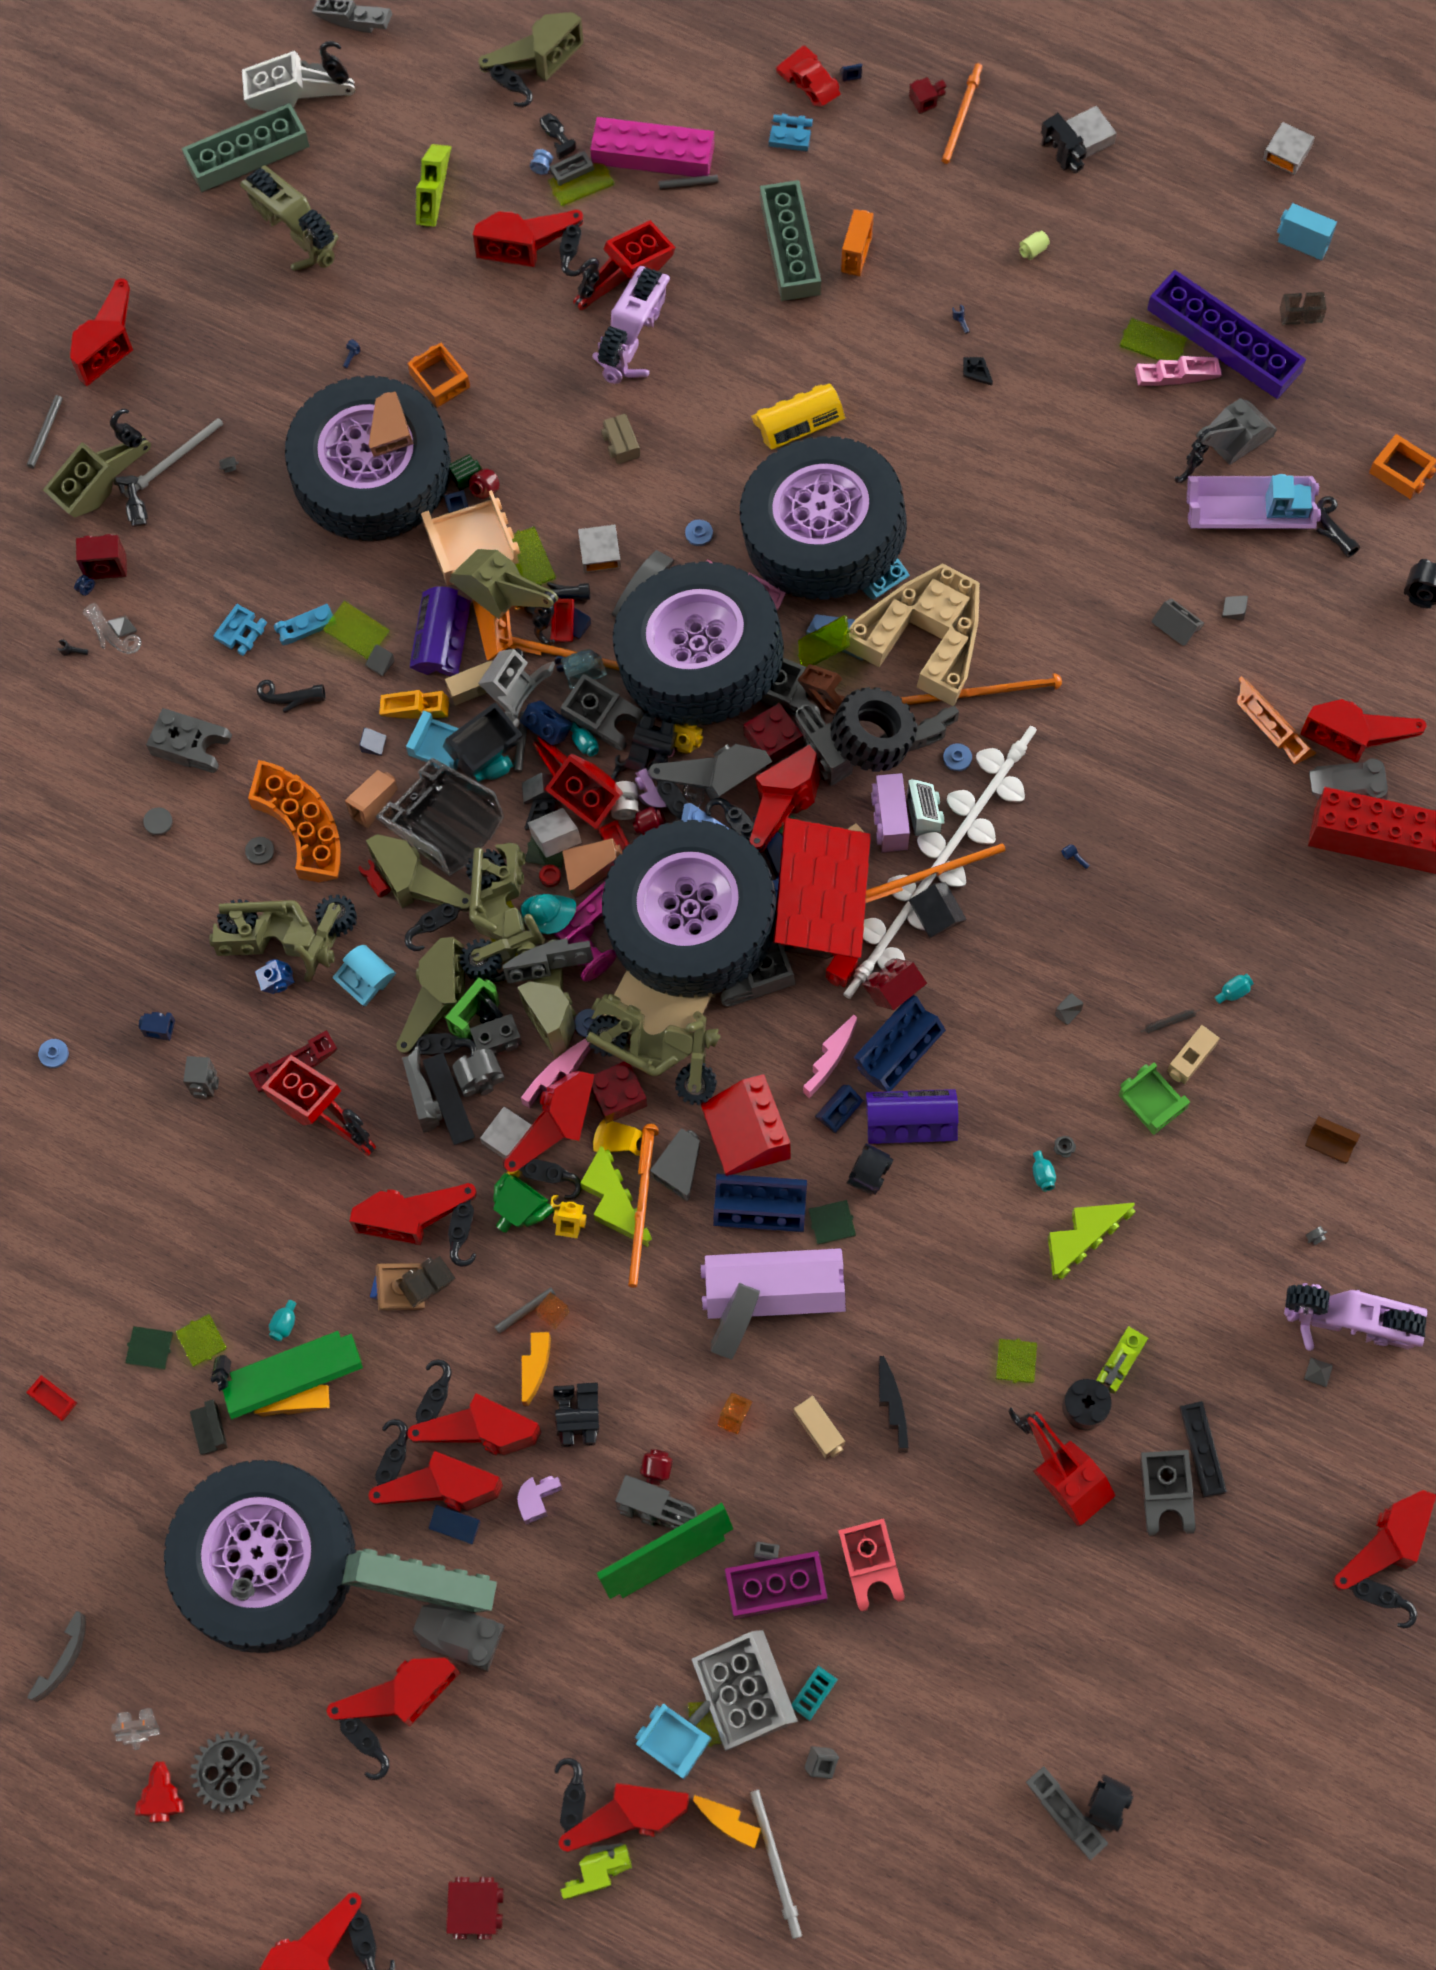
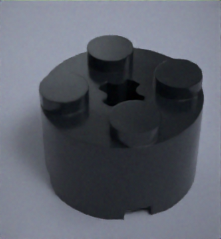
M1421 559L1412 566L1404 588V595H1408V601L1413 605L1426 609L1436 605V563L1430 562L1427 559Z
M865 1143L862 1148L863 1151L858 1156L846 1184L866 1194L876 1195L884 1181L881 1176L882 1174L885 1175L890 1169L894 1159L890 1158V1154Z
M1093 1379L1075 1381L1067 1390L1062 1402L1064 1416L1073 1427L1080 1430H1092L1100 1426L1111 1410L1112 1400L1109 1390L1102 1383ZM1084 1401H1088L1089 1405H1091L1089 1409L1085 1408Z
M1103 1774L1101 1776L1103 1782L1098 1781L1088 1804L1091 1809L1089 1813L1085 1812L1084 1820L1109 1832L1113 1830L1118 1832L1124 1820L1122 1812L1124 1808L1128 1810L1132 1803L1133 1791H1131L1130 1786Z

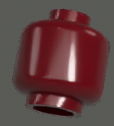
M482 469L469 479L471 493L480 499L490 497L489 491L492 490L494 494L500 486L498 476L490 469Z
M653 806L637 812L635 815L636 821H633L636 833H641L642 836L645 835V832L666 824L661 809L657 810Z
M651 1449L650 1452L643 1455L640 1473L643 1477L647 1478V1483L660 1485V1481H667L669 1479L673 1460L668 1456V1452Z

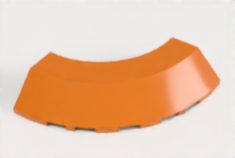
M258 760L248 796L252 809L273 816L287 827L293 835L297 849L295 870L299 879L319 883L337 879L340 870L341 847L337 826L331 811L318 792L304 782L297 774L294 775L285 770V768L273 763Z

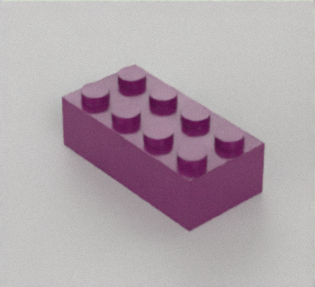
M818 1551L725 1568L734 1620L827 1602V1593Z

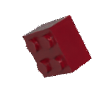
M105 534L104 536L76 538V561L83 575H87L89 579L93 580L127 577V555L118 535Z
M780 703L744 724V736L751 746L756 749L765 750L772 760L766 767L771 766L803 746L802 733Z
M893 958L885 963V967L881 971L871 974L863 986L877 1006L895 1010L924 987L927 982L914 962Z
M624 1061L594 1074L591 1091L606 1124L647 1107L646 1096L629 1063Z

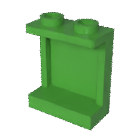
M478 978L445 1017L449 1031L453 1035L472 1039L468 1023L477 1012L478 994L481 990L489 995L497 1007L499 1006L496 986L487 979L484 981Z
M1155 1063L1150 1066L1144 1065L1138 1070V1075L1134 1079H1126L1120 1085L1121 1090L1118 1095L1153 1135L1184 1112L1190 1104L1185 1095L1181 1098L1156 1070L1157 1065Z

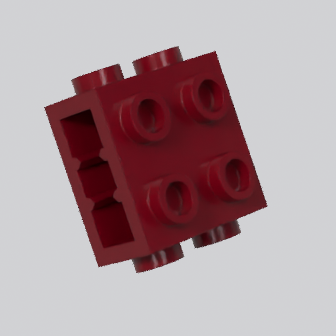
M455 1877V1882L448 1883L446 1933L452 1934V1939H467V1934L477 1935L478 1940H492V1935H498V1929L503 1927V1914H499V1903L503 1904L504 1888H500V1883L494 1882L493 1877H479V1882H469L470 1877Z

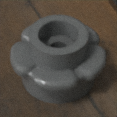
M234 456L219 460V469L224 470L225 473L234 471L239 462H236Z
M1068 1136L1058 1137L1054 1142L1055 1153L1064 1158L1070 1157L1071 1153H1074L1076 1150L1073 1139Z
M1321 1226L1305 1235L1309 1240L1307 1243L1313 1242L1315 1246L1326 1239L1324 1234L1327 1233V1230L1324 1231Z
M239 1578L233 1583L231 1595L234 1598L237 1597L238 1600L243 1601L254 1595L255 1588H253V1584L248 1578Z

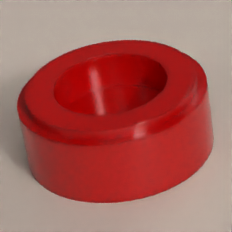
M555 865L544 866L539 872L540 882L546 887L557 886L561 881L559 868Z

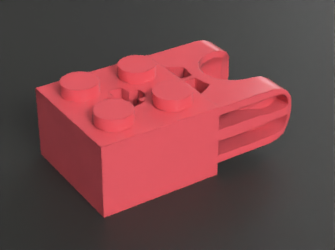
M880 1519L838 1530L860 1611L863 1612L868 1609V1590L872 1584L882 1582L889 1586L896 1601H904L905 1596L885 1520ZM866 1542L870 1546L874 1545V1550H871L872 1554L867 1555L866 1552H861V1548L864 1547L863 1544Z

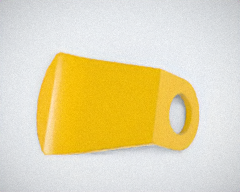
M603 1119L594 1134L593 1151L598 1152L600 1146H602L604 1150L609 1149L610 1152L630 1151L636 1156H640L636 1143L639 1138H642L643 1132L635 1127L614 1121L606 1124L605 1119Z

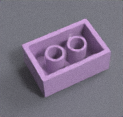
M902 773L877 775L876 783L872 784L871 792L872 805L875 808L874 824L877 825V845H881L882 852L908 850L910 831Z

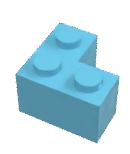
M1285 474L1272 476L1265 495L1266 518H1308L1312 509L1311 486L1294 485L1293 476Z

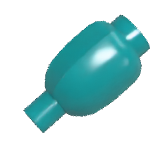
M573 723L571 732L573 733L572 740L576 747L583 754L589 755V757L596 755L599 752L596 738L587 729L579 728L576 723Z
M501 755V757L476 774L475 777L478 782L485 778L489 780L500 778L510 771L513 764L508 755Z
M1247 973L1245 975H1237L1226 982L1222 987L1221 993L1214 998L1218 1004L1225 1000H1237L1249 993L1254 983Z
M1036 1151L1033 1153L1035 1162L1032 1167L1037 1186L1042 1188L1043 1192L1051 1191L1055 1188L1056 1181L1054 1168L1049 1160L1044 1159L1042 1151Z
M288 1300L285 1308H280L275 1312L268 1327L270 1338L281 1342L283 1338L289 1336L295 1323V1314L293 1312L297 1304L295 1301Z

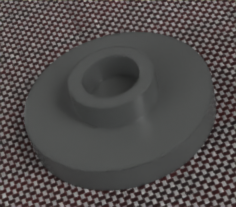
M157 807L145 814L143 824L150 834L163 835L171 829L173 819L168 810Z
M265 837L251 839L245 848L247 859L256 865L268 863L273 858L275 852L272 842Z

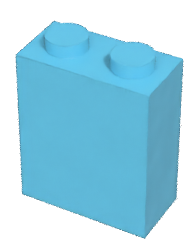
M1292 203L1290 209H1285L1280 221L1282 222L1277 230V233L1280 234L1278 242L1322 260L1330 245L1337 221Z

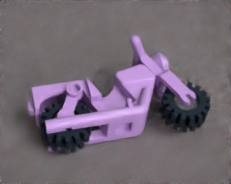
M639 266L611 311V326L605 331V336L601 337V343H598L599 351L593 354V359L605 368L603 376L609 383H620L622 376L637 378L649 375L647 369H627V363L631 362L639 345L637 336L642 326L653 327L654 320L658 319L660 308L665 301L666 285L670 280L668 275Z
M1304 1283L1297 1286L1291 1285L1287 1288L1284 1314L1290 1322L1297 1319L1301 1321L1300 1330L1305 1348L1308 1351L1314 1349L1310 1323L1315 1327L1340 1331L1342 1327L1349 1328L1352 1335H1355L1357 1331L1366 1333L1365 1343L1373 1340L1374 1344L1380 1346H1387L1389 1344L1410 1349L1416 1346L1422 1347L1424 1343L1427 1320L1425 1318L1427 1317V1309L1371 1295L1360 1290H1348L1330 1296V1293L1324 1291L1318 1284L1310 1286Z

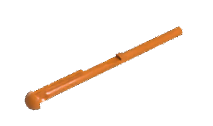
M513 636V644L508 647L541 656L543 652L568 658L572 654L579 653ZM596 656L584 661L585 663L620 671L617 661Z
M1053 673L1050 679L962 689L958 698L1054 686V690H1057L1062 685V678L1058 674ZM930 694L900 697L904 704L907 703V705L942 701Z
M999 844L866 890V903L903 891V886L921 881L936 873V876H940L944 872L1005 852L1004 844Z
M651 1123L646 1124L642 1128L643 1134L638 1175H641L638 1206L635 1212V1230L628 1286L631 1288H636L638 1284L654 1136L659 1134L658 1127Z

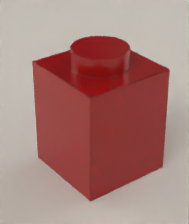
M842 955L834 956L826 969L827 980L835 986L840 985L845 988L858 967V959Z

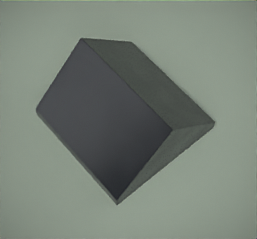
M946 882L936 883L909 900L929 938L967 920Z

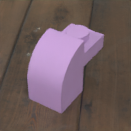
M647 769L636 772L637 778H635V782L640 790H644V793L638 796L639 800L649 807H665V803L657 792V786L655 787L652 779L648 776Z
M553 1476L546 1477L540 1480V1484L537 1486L532 1477L521 1486L518 1493V1506L525 1524L548 1516L541 1498L563 1490L558 1477L554 1479Z

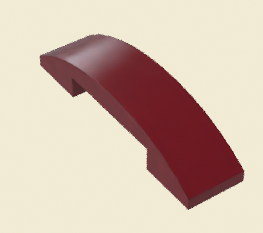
M326 1030L309 1039V1044L270 1065L267 1062L249 1072L248 1074L258 1092H263L261 1087L290 1055L314 1068L336 1052L338 1049L328 1031Z

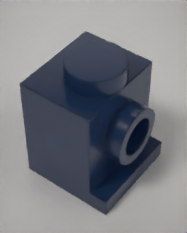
M159 1012L144 1013V1016L140 1017L139 1029L144 1037L171 1040L175 1019L171 1013L167 1012L166 1016Z

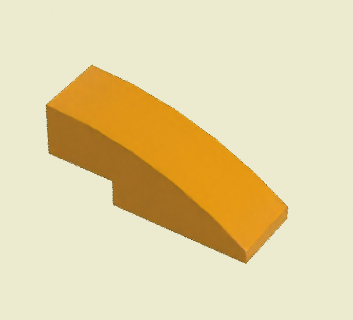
M420 690L381 695L379 713L381 716L420 719L424 710L431 713L432 718L448 717L449 697L443 691L422 693Z
M549 1332L531 1333V1355L522 1356L523 1406H529L542 1383L550 1354L551 1336Z
M319 1385L257 1409L254 1411V1414L260 1416L283 1413L290 1415L329 1409V1385Z
M694 1795V1803L714 1826L737 1842L755 1849L761 1829L738 1821L741 1811Z

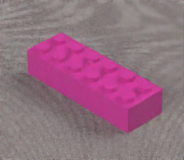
M597 117L590 149L591 162L594 165L691 177L709 176L714 150V131Z

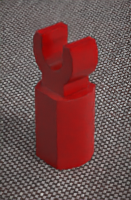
M368 860L370 869L363 870L359 866V872L363 877H367L369 885L377 896L382 898L391 891V888L381 874L376 871L373 861Z

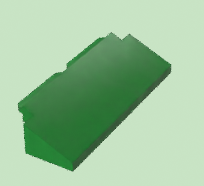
M339 1331L230 1372L232 1380L228 1381V1387L222 1391L230 1418L234 1419L363 1368L352 1333L341 1337Z
M723 1503L714 1506L597 1573L598 1579L609 1599L619 1594L623 1599L724 1542V1535L734 1530Z

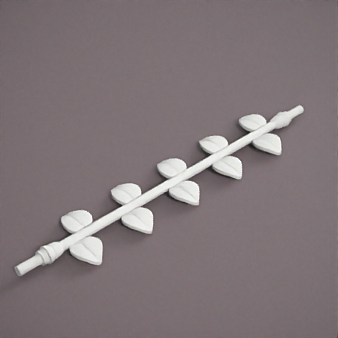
M1029 726L1020 741L1012 744L1005 762L1003 754L998 749L989 748L977 752L976 760L979 766L987 773L996 775L976 804L974 796L969 791L958 790L948 794L947 803L956 814L967 817L947 846L943 836L936 832L925 833L918 837L917 843L920 850L930 858H938L932 867L944 864L966 832L968 837L976 843L989 845L995 842V831L992 823L987 819L976 818L995 790L998 796L1009 802H1022L1025 799L1022 782L1016 777H1004L1013 764L1019 761L1026 753L1027 744L1037 731L1035 727ZM963 866L938 876L941 882H946L951 887H963L966 884ZM936 873L923 879L917 889L916 884L912 883L903 886V891L892 894L898 900L908 902L887 932L881 920L877 918L864 920L863 940L877 946L869 958L862 962L855 970L854 979L843 994L846 998L851 999L860 984L868 980L867 978L872 973L876 961L879 967L883 969L885 963L893 958L905 960L902 951L898 948H885L906 918L913 927L925 930L909 900L927 889L936 877ZM898 875L889 878L888 882L906 877L908 875Z

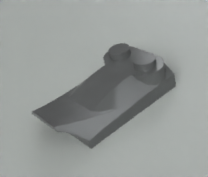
M1368 759L1363 763L1317 766L1309 771L1312 795L1318 800L1324 787L1387 800L1388 786L1385 767L1382 761L1378 759Z
M415 1046L414 1051L402 1059L417 1116L423 1133L439 1126V1121L443 1120L438 1101H433L427 1083L421 1075V1054L419 1047Z
M428 1604L421 1607L413 1633L417 1636L421 1647L488 1671L505 1625L465 1610Z

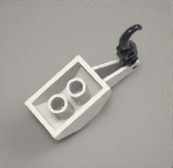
M326 41L319 47L322 67L326 73L301 67L300 57L295 51L242 70L244 101L250 108L268 112L288 103H291L292 107H294L298 98L352 95L355 92L354 81L349 78V73L341 61L326 51L328 47L341 49L340 44L335 41Z

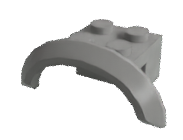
M515 649L499 651L478 684L506 710L505 714L518 727L520 722L517 716L521 706L533 689L544 679L551 676L555 663L549 662L529 676L524 671L528 662Z

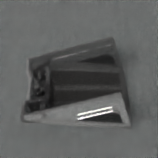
M431 758L418 771L420 778L395 804L389 802L376 815V818L401 839L407 841L410 846H415L420 854L449 876L465 867L469 863V858L473 859L474 848L483 849L502 822L504 814L494 791L442 762Z

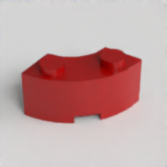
M806 58L789 69L796 86L807 94L813 106H824L841 95L837 80L831 78L819 60Z

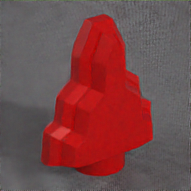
M155 1762L149 1773V1785L142 1790L141 1800L136 1802L135 1816H150V1823L170 1822V1815L184 1813L183 1800L178 1798L177 1788L171 1784L170 1772L165 1762Z

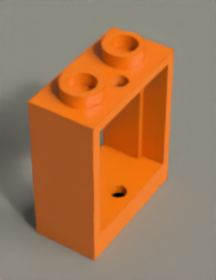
M854 209L842 247V273L861 276L872 239L874 213Z
M442 343L431 346L426 352L420 356H415L407 363L410 375L436 408L470 388L469 376ZM443 360L455 377L432 390L420 373L438 361Z
M1395 434L1375 459L1369 473L1411 499L1415 493L1418 495L1421 493L1426 485L1424 483L1425 480H1431L1436 473V459L1398 434ZM1396 451L1425 468L1414 483L1386 466Z

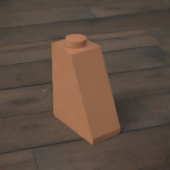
M396 391L384 393L381 397L376 398L369 439V447L373 456L376 457L412 445L413 440Z
M377 770L345 800L351 819L369 828L397 791L395 777L388 772L382 773Z
M613 838L562 851L569 890L574 897L580 896L608 875L611 866H614V861L619 854L622 855L620 845H616Z

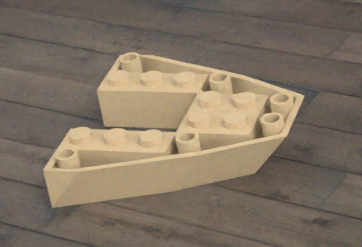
M941 564L903 584L856 618L845 634L843 649L880 667L909 622L941 638L942 641L921 671L917 688L954 706L968 677L979 621L980 583L945 564Z

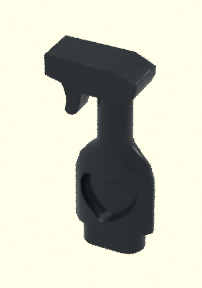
M548 113L540 118V126L545 133L552 138H557L562 144L560 146L557 142L554 143L559 160L576 149V141L567 139L564 135V126L556 116Z
M133 475L115 477L113 483L120 489V494L124 493V487L127 486L129 500L126 503L128 521L131 522L132 527L147 525L146 519H148L146 506L138 498L135 487L138 477Z

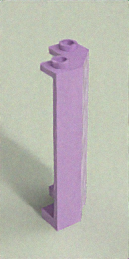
M1188 476V523L1190 528H1316L1317 522H1320L1321 510L1315 504V496L1319 494V484L1316 483L1313 476H1293L1294 485L1311 486L1312 509L1308 518H1266L1265 495L1272 476Z
M842 1249L705 1256V1265H701V1278H706L707 1295L702 1296L703 1310L708 1312V1319L721 1318L738 1283L760 1290L752 1316L846 1312Z

